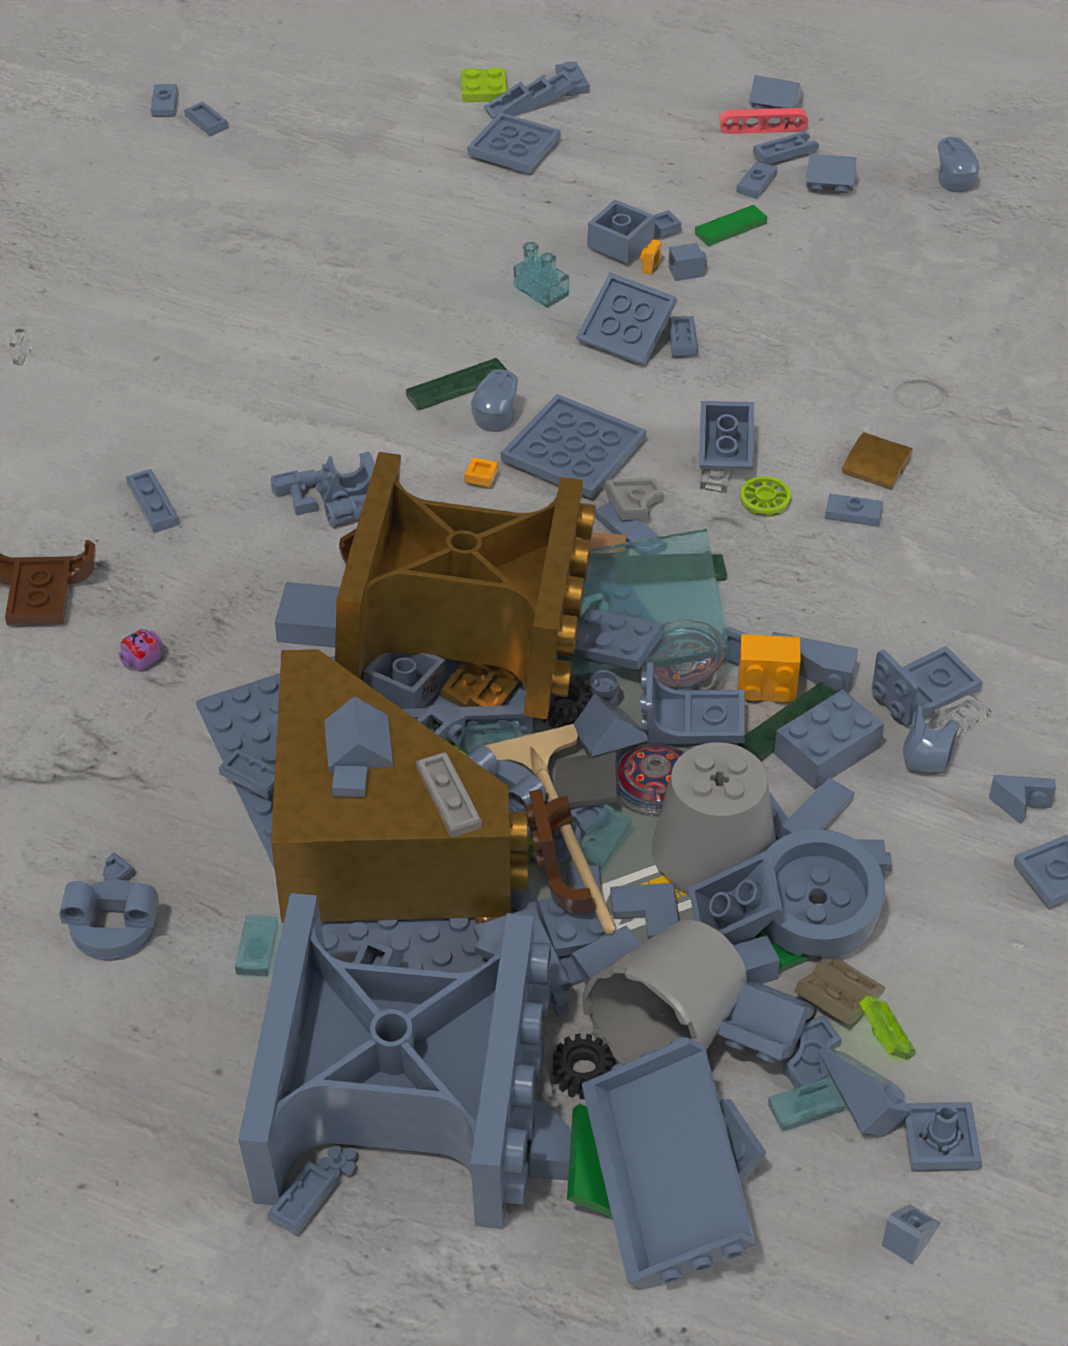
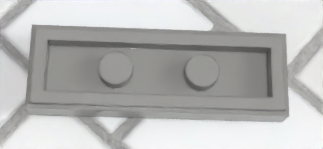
M447 752L416 761V768L451 838L482 828V820Z

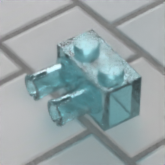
M527 242L523 245V261L513 267L514 287L546 308H549L569 296V275L556 268L555 255L544 253L539 257L538 244Z

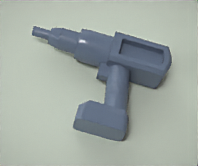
M295 470L271 476L272 493L275 496L292 494L293 509L296 515L315 512L318 510L316 499L314 497L303 498L302 492L307 491L306 487L317 484V480L322 476L323 470L315 472L314 470L303 472Z

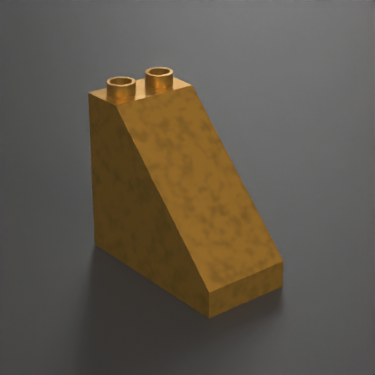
M319 649L281 650L271 847L281 923H284L290 893L317 895L321 922L506 916V913H511V891H528L527 852L510 853V851H528L527 812H509L508 785ZM355 696L388 715L393 766L368 769L365 797L332 796L334 772L328 771L324 720ZM447 752L482 820V828L452 838L416 768V761Z

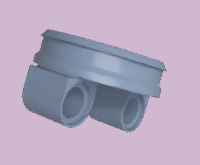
M477 745L466 755L508 785L509 812H526L525 806L531 804L529 791L542 789L545 802L546 790L543 783L525 767L511 761L496 760L494 753L484 745Z
M106 880L89 885L82 881H72L65 887L59 915L61 923L68 924L72 941L78 949L95 958L116 959L138 951L149 941L156 927L159 898L156 889L147 884H135L126 880ZM99 911L124 912L125 928L95 927Z

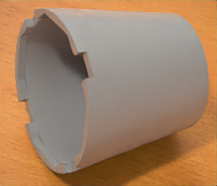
M714 742L695 746L683 753L672 769L653 836L652 854L659 873L664 874L672 881L674 888L690 895L689 887L766 851L776 842L766 770L754 754L734 744Z
M681 920L670 925L593 976L587 983L583 993L584 1015L590 1016L595 1028L591 1033L595 1040L599 1037L602 1039V1046L606 1043L609 1045L610 1052L613 1054V1061L616 1064L635 1061L644 1052L665 1048L670 1045L672 1040L680 1037H689L704 1045L705 1050H707L717 1035L722 1021H726L736 1005L743 984L747 983L746 969L735 947L719 931L699 921Z

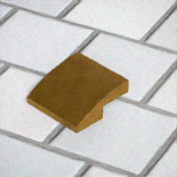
M863 432L851 449L842 467V473L892 490L900 472L903 473L913 448Z
M463 661L443 686L439 695L460 707L502 706L520 682V679L511 671L499 666Z

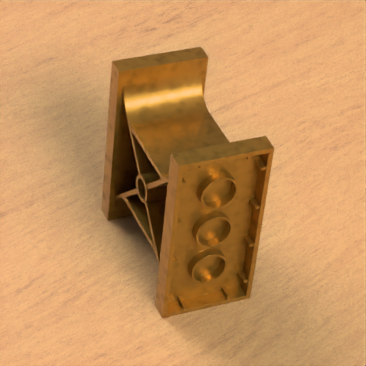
M378 452L337 595L335 662L359 679L362 677L364 668L371 661L388 652L389 654H431L444 659L499 666L514 673L525 687L526 696L523 716L547 719L551 695L567 697L572 662L557 659L558 656L574 658L578 631L577 620H580L584 595L583 583H586L590 541L577 539V537L591 539L596 505L581 503L583 480L560 477L557 496L550 505L535 512H509L430 501L415 497L400 484L401 455Z

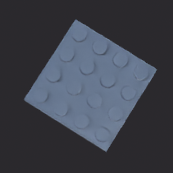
M556 394L501 452V461L558 485L560 477L582 479V495L592 499L605 485V480H609L646 439L647 430Z

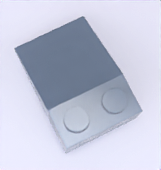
M701 401L699 468L753 470L754 402Z
M764 851L688 888L694 920L713 927L724 935L732 945L752 940L783 911L772 859L768 851Z

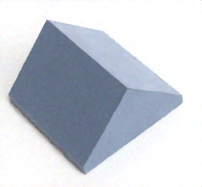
M596 694L593 695L574 723L578 734V741L592 757L648 741L647 734L627 712Z
M354 696L324 720L329 772H334L335 765L367 766V769L393 766L387 714Z

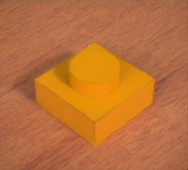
M652 239L647 248H643L640 256V261L643 262V273L652 275L660 263L662 241Z
M473 457L464 474L465 482L491 487L498 472V462Z

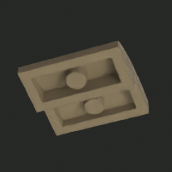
M835 957L824 958L818 961L813 973L798 981L794 992L847 1025H850L859 1019L880 998L886 987Z

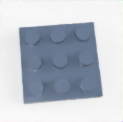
M500 112L467 147V154L480 160H486L529 174L561 138V130Z
M609 272L576 338L579 342L645 366L678 300L673 295Z

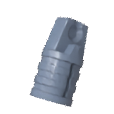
M366 494L349 496L325 503V514L330 526L333 527L352 520H358Z

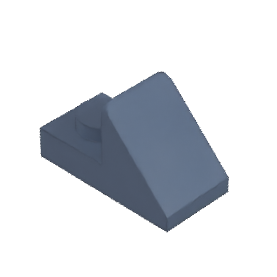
M993 775L989 799L1017 822L1022 823L1026 806L1051 808L1056 790L1055 779Z

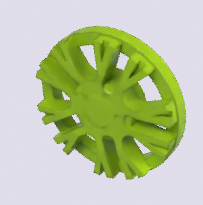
M759 476L749 479L743 484L740 498L742 506H744V509L748 508L749 513H753V515H756V513L766 514V517H773L775 513L777 515L784 513V509L790 505L791 491L788 485L780 479L770 476ZM760 483L761 486L756 488L753 484ZM778 487L783 489L782 491H776Z

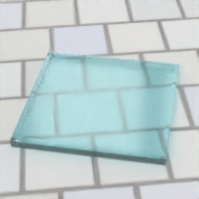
M707 528L590 549L586 583H583L584 595L580 617L587 608L660 622L663 623L665 632L639 670L576 656L574 658L558 656L557 660L572 662L571 675L576 676V681L580 678L589 680L595 672L602 670L611 671L616 675L647 669V662H653L654 668L720 657L722 654L723 656L730 655Z

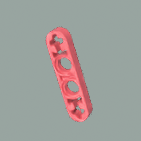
M801 108L726 110L720 114L719 124L720 129L728 134L800 132L807 127L808 118L805 110ZM754 117L758 119V122L754 125L746 123L749 118ZM773 117L781 119L777 124L769 123V120ZM796 118H801L799 119V122H794L796 121ZM729 119H732L731 124H727Z

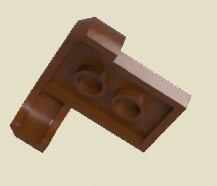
M85 540V550L76 556L8 557L0 553V583L10 585L5 614L6 624H64L69 585L84 581L92 574L96 557L95 544L90 540Z
M542 789L529 791L531 804L525 807L538 867H545L553 900L559 907L569 912L586 913L594 911L590 889L570 888L562 882L553 834L560 827L572 823L568 797L563 796L553 799L545 805Z

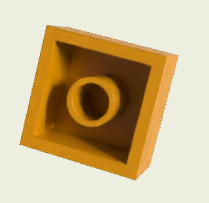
M741 634L737 690L745 691V700L796 703L800 671V637Z

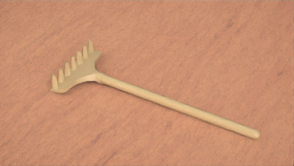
M574 724L485 746L494 753L496 760L511 761L527 766L532 770L534 776L543 783L546 790V800L550 802L559 797L549 776L547 768L549 757L564 748L574 746L578 741V734ZM571 824L562 826L559 830L584 887L590 889L593 907L602 929L607 935L614 934L616 930L615 924Z

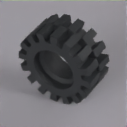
M571 675L567 697L551 695L548 718L542 720L544 722L549 720V726L554 727L557 723L558 728L575 723L591 699L589 685H585V681L581 678L576 681V676ZM559 699H571L575 702L563 705L558 704L555 701Z
M581 1033L575 1034V1040L573 1041L568 1036L564 1038V1044L559 1042L557 1051L553 1053L554 1082L556 1085L559 1084L561 1092L568 1089V1096L574 1098L575 1093H579V1099H585L582 1083L611 1071L613 1067V1054L610 1052L609 1045L606 1043L602 1046V1039L599 1037L592 1041V1034L586 1033V1039H581ZM576 1060H588L593 1062L596 1067L590 1072L580 1073L572 1070L570 1064Z

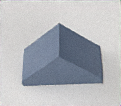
M909 1204L890 1214L886 1223L882 1246L913 1265L941 1222Z

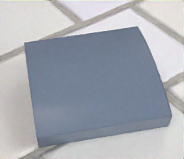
M625 925L615 930L614 934L606 935L570 955L584 983H587L598 972L641 944Z

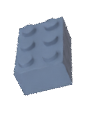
M842 689L778 729L776 732L774 754L815 790L829 777L831 779L878 750L881 746L884 723Z

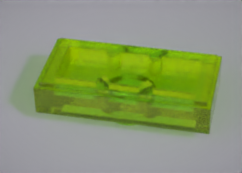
M866 996L859 1002L873 1025L872 1032L874 1036L884 1044L890 1055L909 1060L916 1054L915 1048L887 1002L871 996Z

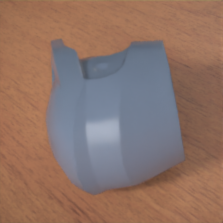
M947 137L942 139L938 143L941 163L939 183L945 190L951 192L968 191L978 178L979 162L973 150L961 138Z
M502 369L493 370L479 384L471 401V411L476 424L486 431L497 432L507 429L512 424L515 413L512 405L516 398L518 378L514 373Z
M918 705L903 746L905 764L910 770L924 773L946 772L960 723L951 720L946 723L944 729L934 730L930 727L929 723L924 721L922 715L923 705Z

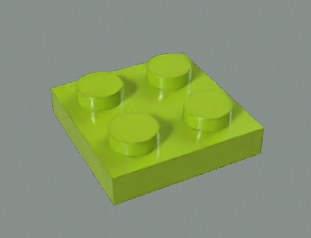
M469 68L461 70L462 102H488L506 92L505 68Z

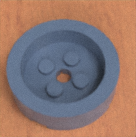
M807 829L793 832L780 838L766 850L771 855L783 909L763 929L765 934L774 943L786 951L802 956L803 953L821 956V959H829L843 956L856 950L870 938L879 921L884 899L885 883L878 862L867 848L855 839L836 831ZM810 894L812 896H825L826 902L821 905L813 904L809 900Z

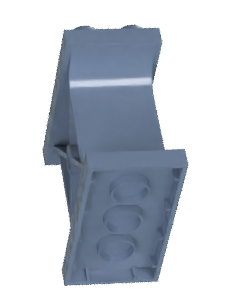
M290 893L238 1139L255 1204L274 1205L284 1193L287 1174L292 1165L302 1154L313 1147L328 1143L398 1149L444 1154L461 1162L468 1169L472 1177L475 1226L503 1229L506 1203L520 1205L525 1203L528 1180V1162H525L527 1140L532 1141L536 1113V1099L533 1098L535 1078L540 1079L544 1053V1038L541 1037L543 1019H548L552 980L549 978L551 944L534 942V915L506 913L502 943L496 954L487 963L467 972H444L350 963L332 957L325 949L317 895Z

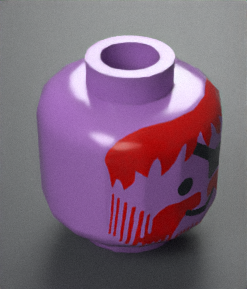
M139 629L122 639L119 658L125 667L131 666L137 671H143L161 659V651L164 650V646L154 631L149 632L147 629Z

